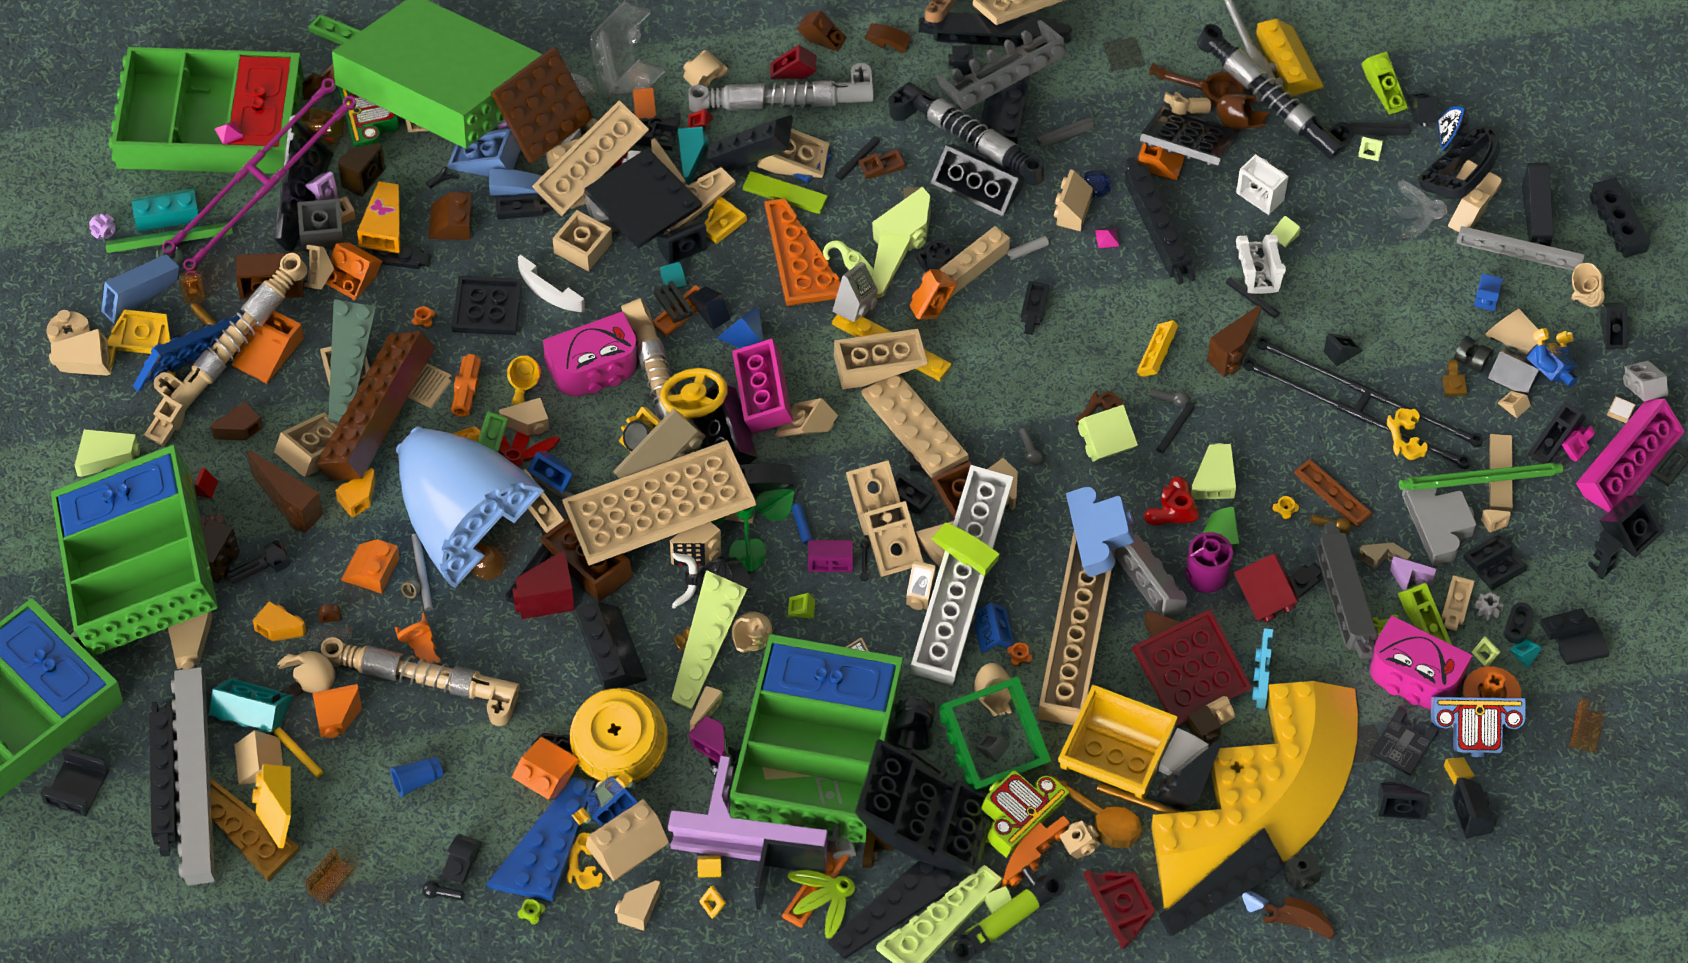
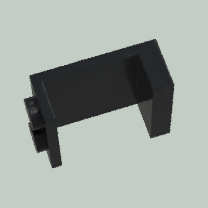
M64 748L62 754L65 761L51 788L44 786L40 794L44 804L86 817L109 770L106 761L99 756L91 757L79 750Z

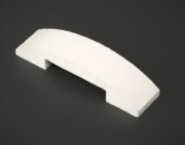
M522 255L518 257L519 271L524 281L538 296L566 310L583 312L585 310L583 297L570 288H567L562 293L537 276L535 264Z

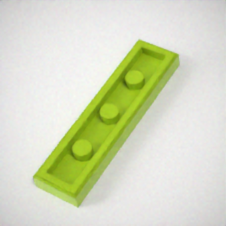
M750 171L743 185L744 191L773 200L785 198L789 205L817 214H821L828 199V195Z

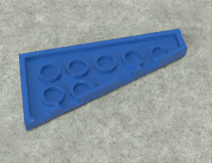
M235 315V317L230 319L224 318L217 324H209L199 331H191L181 338L175 337L168 343L155 345L151 349L152 353L144 362V367L133 384L137 392L143 390L145 383L151 380L154 383L156 376L160 373L167 372L168 370L173 373L201 357L200 352L207 349L208 346L212 347L216 342L215 338L219 339L224 333L222 329L226 330L231 325L230 321L236 324L240 317Z
M573 777L486 883L487 887L508 893L554 901L570 858L572 847L581 828V825H578L572 815L582 807L587 810V796L595 789V781Z

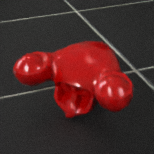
M1179 476L1172 478L1168 484L1169 486L1163 488L1164 491L1161 497L1162 509L1149 508L1144 513V520L1153 526L1165 523H1193L1199 519L1198 507L1191 495L1188 483L1183 477Z

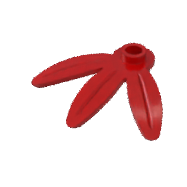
M517 431L512 447H510L503 434L498 452L517 467H520L523 461L533 459L537 452H549L557 445L560 438L553 436L525 450L530 436Z

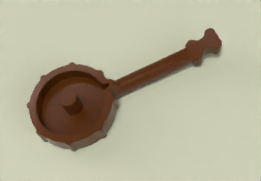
M1152 63L1149 70L1151 75L1155 74L1161 80L1164 78L1203 90L1202 94L1211 101V106L1217 107L1219 99L1225 94H1244L1245 86L1240 84L1230 73L1224 71L1214 73L1208 76L1206 80L1199 81L1166 71L1164 67L1160 68L1156 63Z

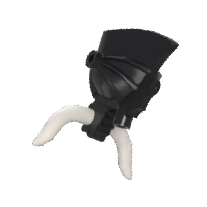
M672 554L677 561L685 562L689 566V572H685V581L688 589L674 601L672 608H676L689 601L694 595L697 585L700 586V589L702 588L706 571L721 576L751 591L750 576L736 557L726 559L725 556H718L717 560L698 570L694 558L690 555Z

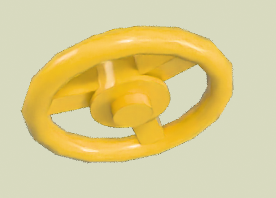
M686 369L674 374L665 382L660 392V403L667 412L674 408L689 419L702 417L714 412L723 404L728 393L727 383L719 373L711 369ZM690 377H696L694 383H689L682 388L681 394L669 395L671 388L678 382ZM706 377L716 381L719 386V393L714 400L705 396L707 392L705 387Z

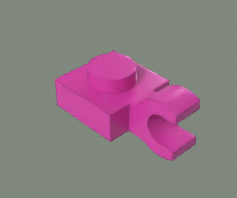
M1581 426L1577 431H1573L1561 444L1571 460L1578 461L1589 449L1587 441L1594 436L1595 431L1592 426H1589L1586 430L1584 426Z

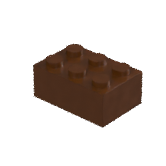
M288 253L236 255V280L240 299L251 298L252 294L258 290L257 288L264 281L270 278L273 279L272 275H277L275 272L277 270L280 271L281 259ZM305 277L296 282L292 281L293 285H289L290 289H285V298L304 297Z

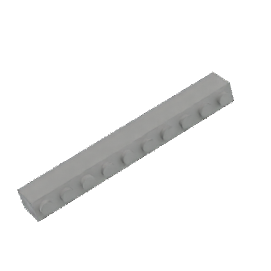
M201 667L174 671L175 680H171L172 692L175 693V700H172L173 713H176V720H173L174 733H177V740H174L175 754H178V760L174 761L176 774H179V781H175L177 795L179 794L180 801L176 802V809L181 822H177L178 835L181 836V843H178V853L182 857V864H179V874L181 878L184 877L187 886L215 882L206 677Z

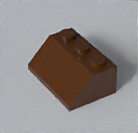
M970 461L931 478L932 483L954 519L969 469L972 465Z

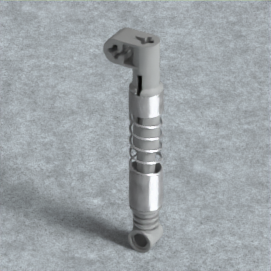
M865 63L853 65L851 68V82L836 83L834 80L813 81V84H809L808 81L806 84H798L796 81L795 85H788L785 82L784 85H780V88L774 83L773 89H767L765 83L763 84V89L761 83L726 85L721 90L716 88L715 91L714 88H711V91H709V88L697 84L690 87L688 91L689 109L695 113L704 109L708 110L709 106H712V109H715V106L717 108L722 106V108L729 111L763 109V103H772L771 106L769 104L770 109L773 108L774 103H781L780 108L782 109L786 105H790L791 108L794 105H801L803 108L805 105L810 104L812 107L835 106L837 103L873 102L871 68Z

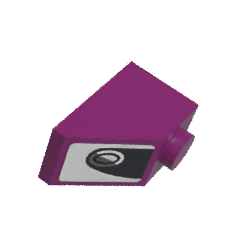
M706 716L689 733L690 741L694 749L719 763L721 756L728 757L725 727L720 721H714Z

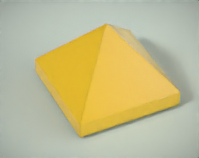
M711 886L699 901L711 918L716 917L726 904L714 886ZM708 901H715L717 905L714 909L711 907Z

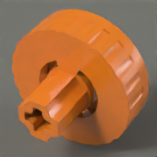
M1485 666L1472 671L1467 676L1463 684L1461 697L1480 698L1481 693L1482 698H1521V687L1516 678L1508 671L1494 666Z

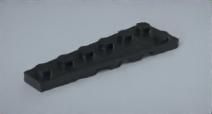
M919 860L828 941V944L846 959L871 943L874 939L887 933L891 928L904 922L916 912H920L927 905L945 896L948 891L957 887L960 882L945 869Z

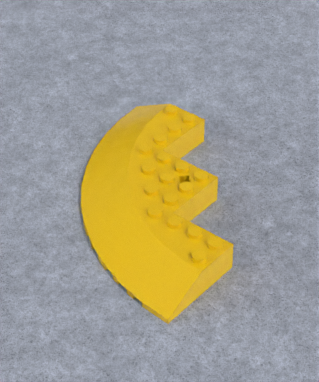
M1316 681L1268 685L1267 705L1274 744L1219 749L1211 769L1217 810L1153 815L1151 829L1164 909L1172 905L1182 895H1185L1191 887L1199 883L1211 870L1220 865L1225 858L1233 854L1261 828L1266 829L1284 863L1297 855L1318 833L1322 825L1332 814L1342 795L1353 766L1358 737V708L1355 689Z

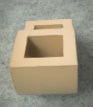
M164 396L153 413L155 418L144 434L147 439L165 447L174 431H178L181 428L185 417L184 406Z

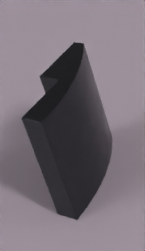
M1500 535L1464 554V559L1490 590L1496 589L1527 571V564L1513 553L1512 546Z
M1589 617L1592 622L1590 630L1555 639L1559 645V653L1566 665L1609 657L1606 642L1594 617Z

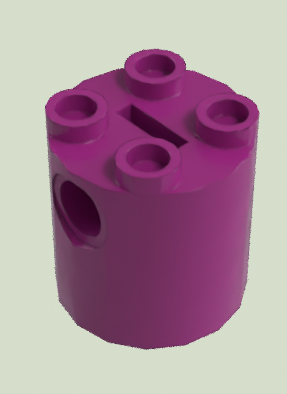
M1205 532L1197 535L1191 541L1185 575L1186 580L1195 591L1212 593L1221 590L1227 585L1233 557V549L1229 540L1221 534Z

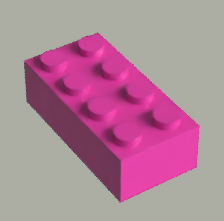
M773 338L732 351L744 421L752 434L793 422L781 352Z

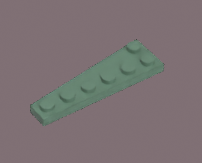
M334 299L328 417L331 423L339 424L340 419L349 407V403L358 391L376 314V306Z

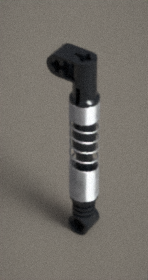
M1208 24L1204 27L1197 40L1199 49L1212 53L1217 59H1220L1222 67L1231 76L1236 78L1240 84L1245 86L1246 89L1254 87L1256 90L1253 92V95L1259 91L1263 95L1261 102L1265 101L1270 105L1269 109L1273 108L1277 112L1276 116L1280 114L1285 119L1284 123L1290 126L1299 136L1306 137L1330 160L1346 149L1355 135V130L1350 124L1339 122L1328 130L1318 121V117L1308 107L1303 105V103L1299 104L1298 99H1293L1291 92H1285L1283 85L1275 84V78L1267 80V71H1264L1263 67L1258 65L1254 59L1249 57L1240 47H1235L1227 39H1224L1220 27L1214 24Z
M911 82L904 84L889 97V112L893 120L904 121L915 112L920 111L931 123L944 131L950 130L952 136L958 135L959 140H966L968 146L974 144V149L1003 168H1011L1022 175L1027 184L1039 185L1044 181V162L1040 157L1029 156L1022 152L1021 147L993 129H988L985 124H980L977 119H972V116L965 115L964 111L957 110L956 106L943 98H935ZM981 126H984L987 130H981Z

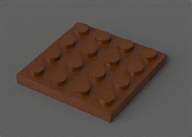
M555 47L550 48L490 92L529 163L535 162L594 118Z

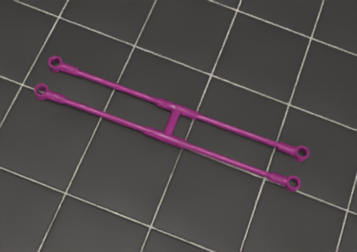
M330 78L324 79L322 87L294 118L234 175V179L183 230H180L174 238L162 244L165 254H174L176 246L187 236L186 234L237 182H240L251 172L264 185L255 193V196L204 248H201L192 258L184 261L183 266L186 272L194 273L197 270V264L208 254L207 252L258 200H261L286 175V171L328 128L348 110L356 108L355 98L353 96H346L343 99V104L333 114V117L283 168H280L269 178L256 165L265 157L267 151L315 103H318L327 93L335 90L334 81ZM329 83L332 84L329 88L325 87ZM348 101H353L351 105L346 104ZM167 246H172V249L166 250ZM188 264H194L193 267L187 268Z

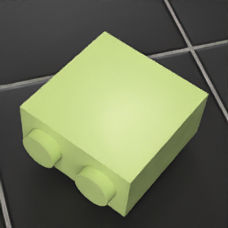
M1124 405L1084 417L1078 421L1079 433L1086 442V453L1093 462L1138 446Z

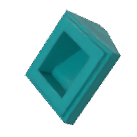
M1525 639L1522 643L1510 648V650L1527 668L1541 651V646L1529 639Z

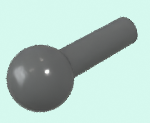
M1151 388L1149 392V397L1173 402L1179 407H1184L1189 403V396L1182 391L1172 394Z
M1027 427L1021 428L1019 433L1028 452L1026 460L1031 465H1038L1043 461V455L1039 450L1035 449Z

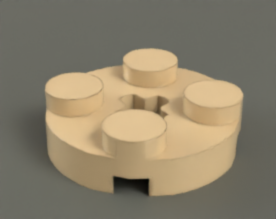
M61 310L50 320L46 332L52 344L89 332L90 327L88 319L82 314ZM71 327L73 332L65 334L64 329Z

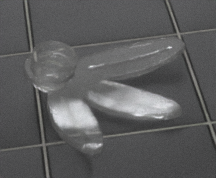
M1401 180L1398 182V187L1402 193L1420 207H1391L1385 211L1386 214L1396 217L1419 218L1402 232L1401 238L1408 239L1423 233L1434 219L1443 218L1447 214L1448 209L1443 201L1439 199L1431 201L1417 187Z

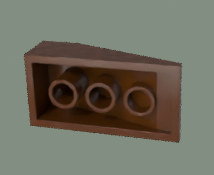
M249 450L247 454L253 478L283 514L289 525L296 531L300 529L306 533L322 516L319 493Z
M569 518L540 538L541 542L553 555L565 551L569 573L599 602L633 578L630 561L623 554L588 565Z

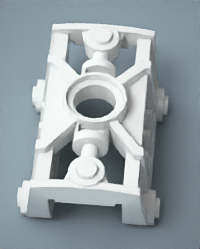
M1276 234L1266 235L1262 242H1248L1247 236H1237L1236 248L1239 251V260L1242 263L1248 293H1274L1280 289L1283 274L1286 272V266L1280 260L1277 248L1278 237ZM1258 248L1263 249L1264 256L1262 259L1257 254ZM1255 266L1261 267L1262 271H1256ZM1265 279L1270 281L1272 286H1268L1267 283L1264 282Z

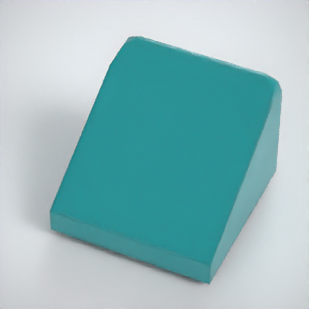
M680 262L660 268V276L666 286L670 281H673L677 289L687 286Z

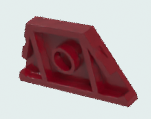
M1091 870L1084 871L1083 876L1121 948L1125 949L1155 915V909L1136 873L1106 871L1105 874L1091 873Z

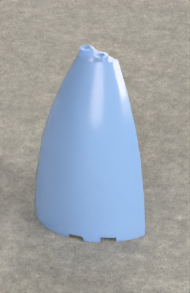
M415 427L411 434L396 448L399 458V475L403 499L412 526L435 566L454 588L484 557L483 553L474 546L502 516L515 523L544 491L530 476L500 453L474 440L452 433Z

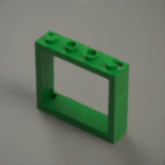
M1018 676L939 706L940 720L943 724H946L948 729L946 733L948 741L951 745H954L957 752L955 754L956 762L959 767L962 766L965 773L963 780L969 786L975 788V790L992 785L997 780L999 782L1002 781L1012 771L1021 774L1051 762ZM1008 688L1035 760L980 781L952 708Z

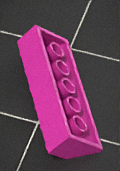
M1666 399L1644 401L1576 482L1586 499L1610 512L1628 495L1632 496L1665 454L1685 433Z

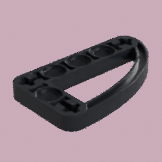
M1479 126L1472 130L1418 176L1421 189L1453 199L1467 196L1486 177L1498 158L1500 144L1496 132L1488 126ZM1489 143L1485 156L1466 179L1462 180L1450 176Z

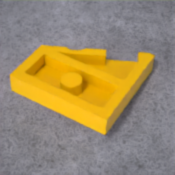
M722 197L715 201L713 209L709 211L708 219L704 222L706 225V236L716 244L747 221V216Z

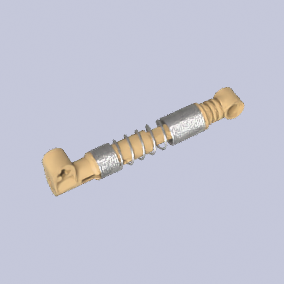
M288 253L281 259L280 271L277 270L275 272L277 275L273 274V279L270 278L264 281L257 288L258 290L242 306L241 310L244 314L241 315L237 312V315L240 317L238 322L235 324L230 321L231 325L226 330L222 329L224 333L219 339L215 338V344L212 347L208 346L209 351L205 350L200 355L201 357L191 366L192 371L182 382L168 372H163L156 376L154 388L163 398L166 396L182 404L186 411L206 386L212 384L221 375L222 371L226 368L225 364L228 360L232 361L234 353L240 352V346L243 343H248L245 335H255L252 327L254 325L261 327L285 299V289L289 290V285H293L292 281H299L307 274V266L297 254ZM168 385L172 386L175 390L173 393L167 388Z
M639 298L622 305L621 308L637 340V355L642 369L646 371L644 377L649 380L647 387L652 389L650 396L655 398L652 403L655 406L656 417L662 420L669 412L660 403V392L665 382L673 375L669 370L670 366L667 362L668 359L663 343L657 337L650 311L643 299ZM674 385V386L671 388V390H670V392H669V395H673V394L671 393V391H672L673 389L675 390L676 395L678 394V391H677V389L675 388V385Z
M335 637L327 638L321 644L322 654L330 660L333 667L340 665L347 667L349 665L350 668L354 667L359 673L395 680V682L399 679L400 683L404 676L411 678V685H413L414 679H416V683L422 684V688L427 685L433 687V690L436 688L444 689L445 693L449 690L451 695L464 696V698L471 699L475 697L489 700L487 704L488 717L490 722L496 726L506 725L510 721L518 699L519 683L484 676L476 670L465 669L459 666L450 668L447 663L441 666L436 661L428 663L424 658L416 663L414 656H410L405 661L403 653H396L367 645L358 648V646L342 643L340 639ZM332 650L338 651L335 654H329V652ZM413 658L414 663L408 662L409 659ZM498 702L502 703V710H501V711H500V709H499V704H498Z

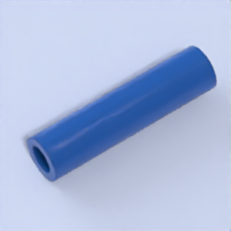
M797 503L791 508L802 543L806 545V541L813 540L802 504Z

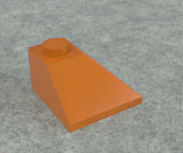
M358 684L312 693L321 737L335 738L339 734L344 733L362 710Z

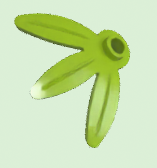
M811 870L790 872L788 878L794 882L822 887V889L816 890L804 897L793 909L794 914L800 915L810 912L832 900L825 922V936L832 938L842 922L846 898L854 893V882L845 876L833 879L826 874ZM840 884L846 885L847 888L841 887Z

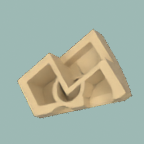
M1517 309L1494 325L1485 336L1489 339L1492 337L1503 342V345L1509 348H1516L1518 352L1529 355L1537 345L1533 334L1539 329L1520 309Z

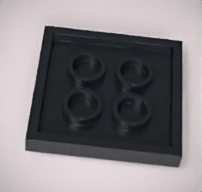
M458 276L452 332L516 335L522 279Z

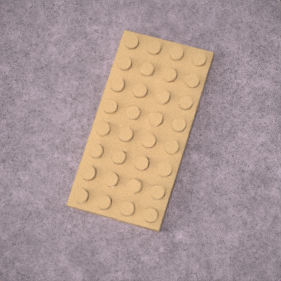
M728 440L562 499L588 565L756 505Z

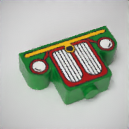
M338 86L342 104L346 96H353L357 104L355 109L348 110L345 113L353 148L376 143L381 144L380 134L399 130L398 115ZM348 101L346 104L351 105L353 101Z

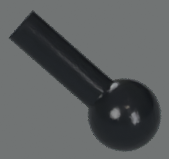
M435 881L426 882L422 888V893L427 898L441 896L463 900L465 896L464 891L440 887Z

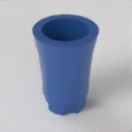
M437 757L425 758L413 763L390 768L393 783L400 797L443 777V770Z

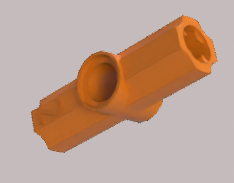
M473 354L463 356L459 375L455 377L451 412L456 416L465 417L470 415L473 398L477 395L475 390L479 386L478 376L481 358Z

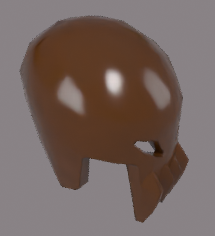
M1225 94L1219 99L1217 104L1218 117L1226 127L1236 130L1265 126L1267 124L1264 121L1266 120L1265 117L1270 112L1252 111L1249 103H1254L1257 99L1256 96Z

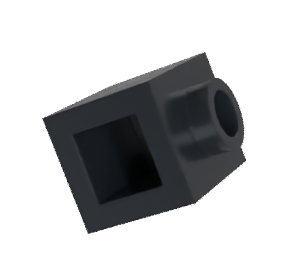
M952 46V54H948V66H952V70L958 68L962 75L972 73L969 61L974 59L973 46Z

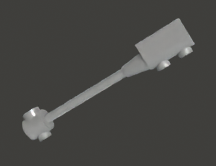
M1224 0L1246 47V54L1263 67L1264 71H1267V80L1275 78V63H1268L1267 59L1253 45L1233 0ZM1281 77L1275 78V84L1283 85ZM1251 87L1252 92H1254L1256 89ZM1259 91L1254 95L1257 98V102H1260L1263 98Z

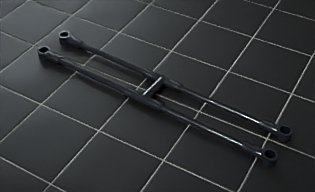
M1265 336L1257 339L1256 345L1258 349L1268 350L1279 356L1287 357L1350 386V388L1362 393L1356 406L1353 408L1342 402L1338 403L1271 372L1270 369L1257 364L1254 358L1248 357L1244 360L1243 367L1246 371H1254L1265 377L1269 376L1337 407V410L1370 425L1374 424L1389 432L1391 430L1386 424L1362 412L1370 397L1399 409L1412 410V408L1388 398L1385 394L1354 380L1350 381L1284 351L1283 348L1270 343V340ZM1418 412L1421 419L1454 433L1455 436L1470 442L1473 447H1480L1482 445L1483 436L1481 434H1471L1462 429L1453 428ZM1400 431L1402 438L1409 441L1410 438H1413V436ZM1474 438H1477V439H1479L1480 441H1479V442H1475L1473 439H1474ZM1419 440V445L1422 446L1424 441ZM1427 443L1428 450L1442 455V458L1457 464L1459 468L1467 469L1471 460L1467 455L1458 456ZM1465 460L1467 463L1463 464L1460 461Z

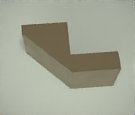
M1392 542L1362 545L1358 559L1377 570L1385 559L1392 562L1395 556L1410 561L1412 554Z

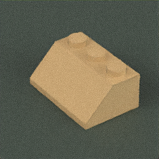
M642 799L590 834L587 839L586 848L614 882L668 845L669 841L658 816L646 801Z

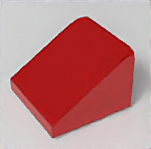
M203 467L200 469L194 484L197 496L212 498L218 480Z

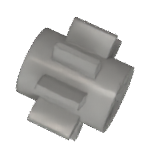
M1492 592L1485 595L1480 594L1479 600L1475 603V608L1479 609L1478 616L1482 615L1488 621L1493 616L1498 618L1504 607V604L1499 603L1501 597Z

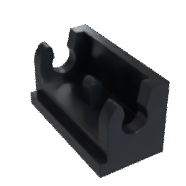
M1605 530L1600 533L1599 541L1596 540L1594 543L1597 549L1593 556L1600 561L1599 566L1588 562L1589 567L1599 575L1600 579H1603L1616 567L1623 546L1621 542Z

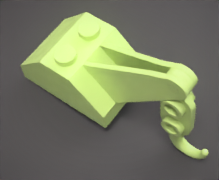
M921 187L872 222L873 239L878 244L874 269L859 252L837 240L827 243L824 247L823 254L825 259H830L828 252L831 248H838L842 253L844 264L849 270L860 262L865 263L878 289L876 298L883 297L907 252L914 248L919 249L926 243L931 214L930 195Z

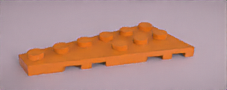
M785 198L765 201V211L786 306L836 299L840 287L839 277L836 273H833L828 261L814 240L810 239L804 226L802 227Z

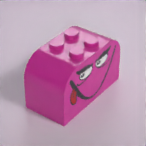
M623 311L543 340L545 364L558 389L570 396H582L588 393L595 394L604 387L617 386L621 381L630 378L637 369L636 337Z
M1391 615L1376 640L1374 655L1370 664V674L1373 680L1385 688L1389 694L1399 695L1412 705H1420L1431 709V697L1456 696L1467 677L1473 655Z

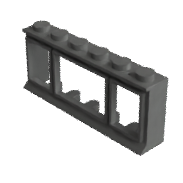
M1039 20L1037 23L1042 34L1041 36L1033 39L1031 33L1027 30L1023 31L1021 36L1024 45L1015 49L1012 41L1006 40L1004 46L1007 54L1000 58L997 57L994 50L989 49L987 51L989 64L982 68L976 59L969 61L972 73L963 77L962 72L958 68H954L952 76L955 82L952 84L940 74L937 75L936 78L941 92L946 94L964 111L1066 56L1068 52L1063 37L1042 20ZM1045 42L1048 43V44H1046V45H1044V46H1042V47L1036 49L1035 51H1033V52H1031V53H1028L1030 50H1032V49H1034V48L1040 46L1041 44H1043V43H1045ZM1019 56L1022 57V58H1020V59H1018V60L1012 62L1011 64H1009V65H1007V66L1001 68L1000 70H998V71H996V72H994V73L988 75L987 77H985V78H983V79H981V80L979 79V78H981L982 76H984V75H986V74L992 72L993 70H995V69H997V68H999V67L1005 65L1006 63H1008V62H1010V61L1016 59L1017 57H1019ZM969 83H972V85L964 88L961 91H958V89L968 85Z

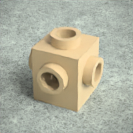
M1082 820L1071 824L1067 831L1059 835L1069 854L1076 859L1092 854L1095 848L1100 845L1096 838L1099 836L1097 830L1092 824L1087 825Z

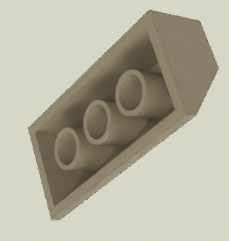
M673 408L613 472L621 479L685 456L694 449H697L706 436L689 418Z

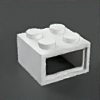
M1255 154L1240 168L1236 193L1270 215L1285 199L1288 176L1282 170H1278L1269 164L1267 160Z

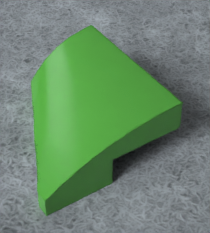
M1227 507L1210 515L1203 533L1214 532L1221 534L1229 540L1232 549L1239 547L1234 507Z

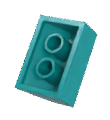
M194 188L132 198L137 232L189 224L199 214Z
M230 678L213 689L209 715L216 716L220 721L230 720L237 722L242 727L252 726L258 728L261 732L270 733L281 726L293 695L280 693V697L286 696L272 704V697L280 693V691Z

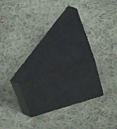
M705 286L688 297L712 330L730 320L722 293Z
M1329 333L1326 337L1324 353L1336 366L1362 352L1360 347L1349 336Z

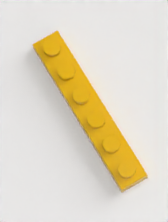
M837 314L832 320V325L854 337L891 333V331L864 317H860L853 322ZM924 349L927 365L916 369L941 381L951 368V363Z

